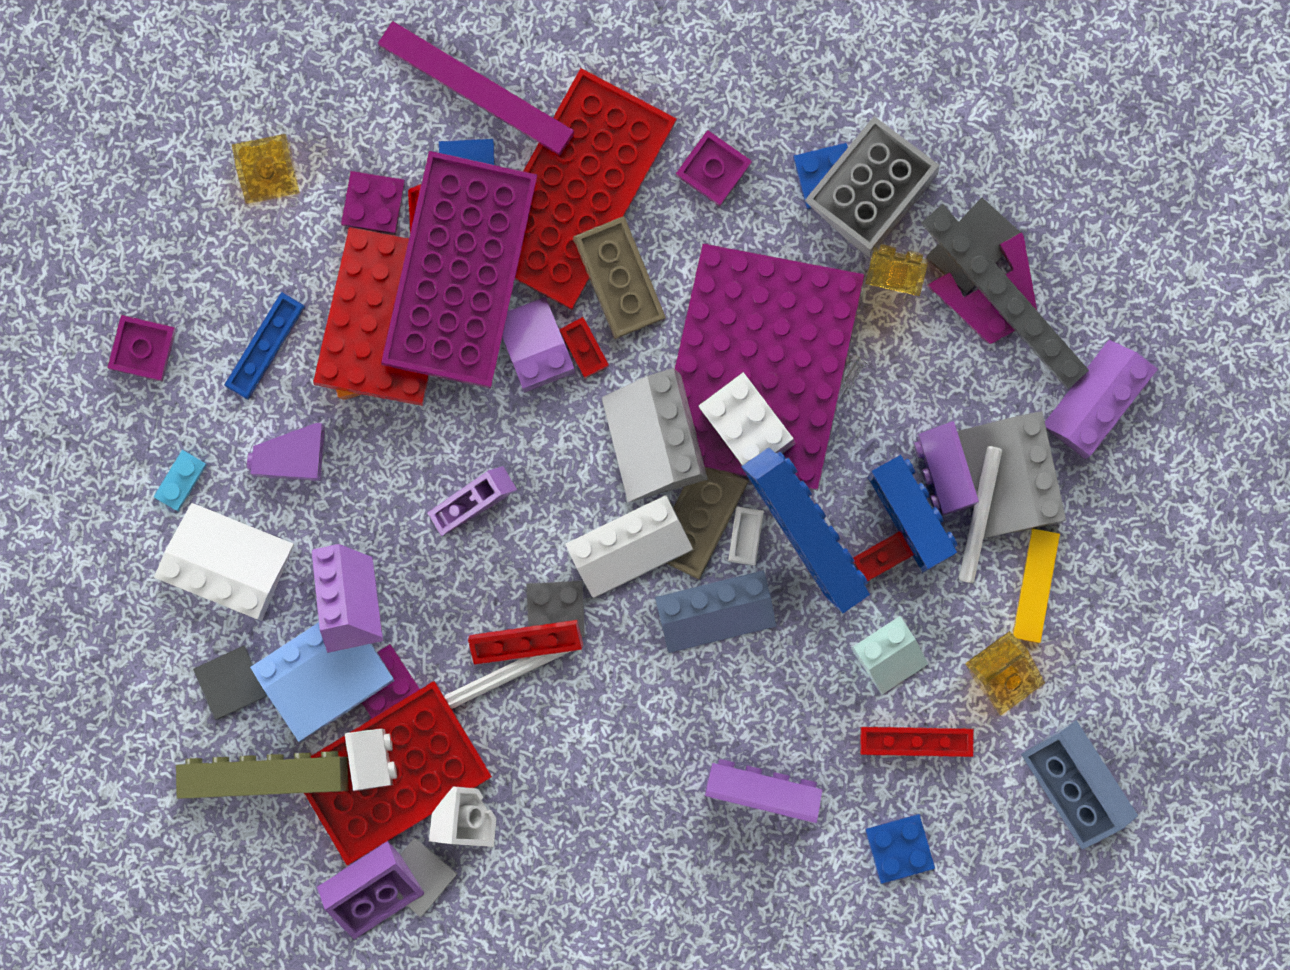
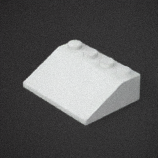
M191 503L164 552L154 578L262 621L294 544Z

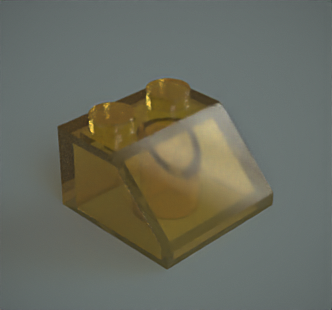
M286 134L231 144L236 171L246 204L300 193L290 140Z
M880 245L879 248L873 247L866 271L865 284L920 296L928 259H924L923 254L914 251H907V254L898 253L895 247Z
M1010 631L965 663L972 678L1000 716L1045 683L1028 649Z

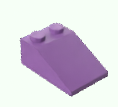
M546 297L507 312L502 338L524 393L575 373V368Z

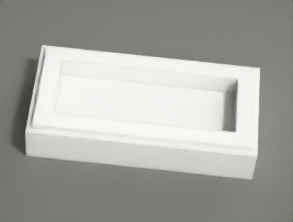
M736 506L728 562L756 566L763 510Z

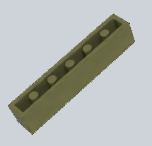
M338 751L321 752V758H311V753H294V759H284V754L267 755V760L257 761L256 755L239 756V762H229V757H212V763H202V758L185 759V764L176 765L177 799L349 791L347 757H338Z

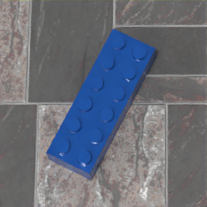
M768 447L742 465V469L826 599L843 614L868 597L870 593L865 587L869 584L860 570H856L852 564L855 562L853 557L838 542L840 540L838 533L832 526H828L824 520L826 518L824 511L817 503L814 504L809 497L812 493L804 481H800L795 475L798 471L789 458L786 459L781 452L775 453Z

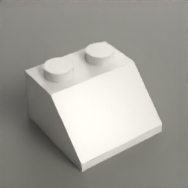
M385 729L345 733L353 791L393 785L392 779L397 778L395 762H390L388 751L393 749L390 733L385 734Z

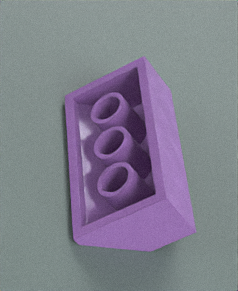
M1111 340L1107 341L1087 367L1089 371L1071 387L1045 421L1046 430L1085 460L1092 455L1158 370L1137 352Z
M341 544L313 549L312 559L319 628L327 653L383 641L373 558Z
M719 759L718 764L712 763L704 796L817 823L822 789L816 788L817 782L801 779L800 784L789 782L790 776L774 772L773 777L761 775L763 769L747 765L744 771L734 768L735 762Z

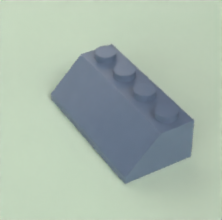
M764 570L655 597L668 653L776 627Z
M1077 720L1059 729L1021 754L1082 850L1122 830L1138 817V814Z

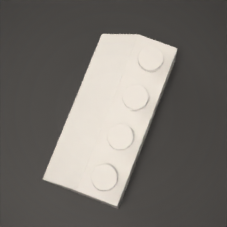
M667 495L566 543L573 562L593 598L693 551L692 545Z

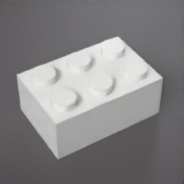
M744 372L699 405L703 414L742 465L768 447L775 453L781 452L783 454L796 444L794 438Z

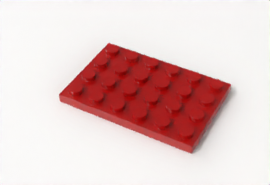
M349 227L313 380L315 386L423 406L430 375L381 365L409 238Z
M435 681L351 731L385 729V734L390 733L393 749L388 751L390 762H395L397 778L392 779L393 785L353 791L345 735L311 755V758H321V752L338 751V757H347L349 791L304 793L347 866L430 816L452 787L476 788L492 778L491 773Z

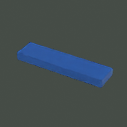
M281 292L224 386L249 400L306 306Z

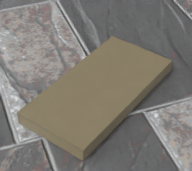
M625 216L573 236L614 339L666 319Z
M705 468L708 480L684 486L673 508L692 545L693 551L666 564L700 580L749 482L736 474Z

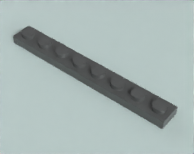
M944 204L940 205L921 222L922 226L1066 389H1069L1089 371Z

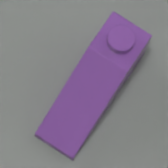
M503 466L486 471L427 513L440 535L443 536L515 492L517 488Z

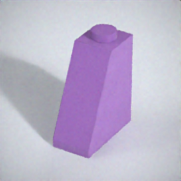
M314 423L253 446L252 453H248L247 469L251 470V474L254 477L321 481L325 426L322 423Z

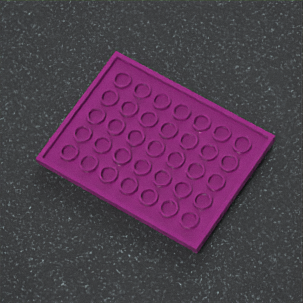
M702 244L675 370L682 377L705 468L747 476L741 467L742 464L699 408L700 404L744 372L795 440L796 444L783 453L786 459L789 458L798 472L795 475L800 481H804L809 489L819 490L864 283V274Z

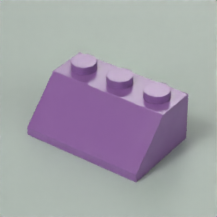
M954 421L920 433L916 437L918 442L914 443V448L918 459L923 458L926 467L922 469L926 485L931 484L934 495L930 496L932 507H936L942 516L972 508L979 500Z
M388 841L317 887L325 911L353 939L361 936L424 895V891L402 856ZM398 891H399V892L401 893V895L403 896V899H402V900H399V899L396 897L397 894H398Z

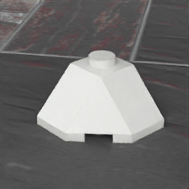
M452 787L432 812L429 841L494 847L496 817L491 810H487L482 802L483 796L479 789Z

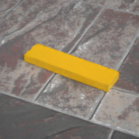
M1031 529L1012 634L1014 639L1041 643L1060 537L1059 533Z

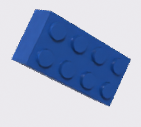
M899 455L872 470L867 478L898 532L902 533L914 554L913 558L922 573L954 556L957 553L955 547L958 544L950 531L946 533L941 523L944 520L936 507L931 508L927 501V498L930 496L923 483L918 484L913 477V474L916 472L908 458L904 460Z

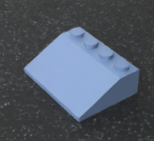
M319 622L250 667L299 743L305 741L395 681L372 644L327 653L320 633Z

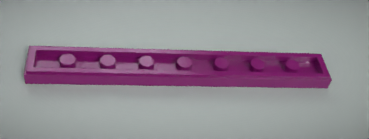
M394 21L391 22L378 42V45L559 156L575 134L571 128Z

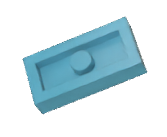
M182 450L155 493L154 498L179 512L207 464Z

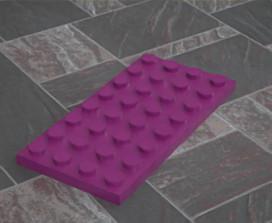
M429 151L381 365L491 389L535 188L536 174Z

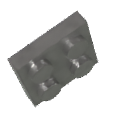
M582 581L526 584L528 627L578 620L581 636L585 637Z

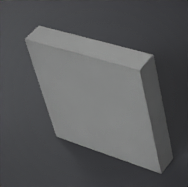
M414 837L400 855L424 891V895L406 906L419 917H422L458 873ZM398 890V894L396 897L399 900H402L403 896Z

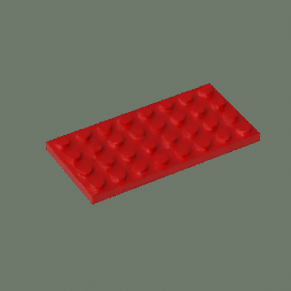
M580 68L553 116L554 119L574 130L575 134L560 156L538 143L523 172L536 174L537 178L515 275L516 281L570 310H573L589 281V276L573 236L625 216L677 122V118Z

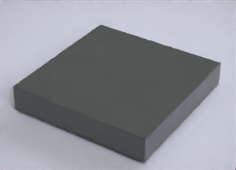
M244 645L193 669L215 720L268 697L250 668L254 664Z

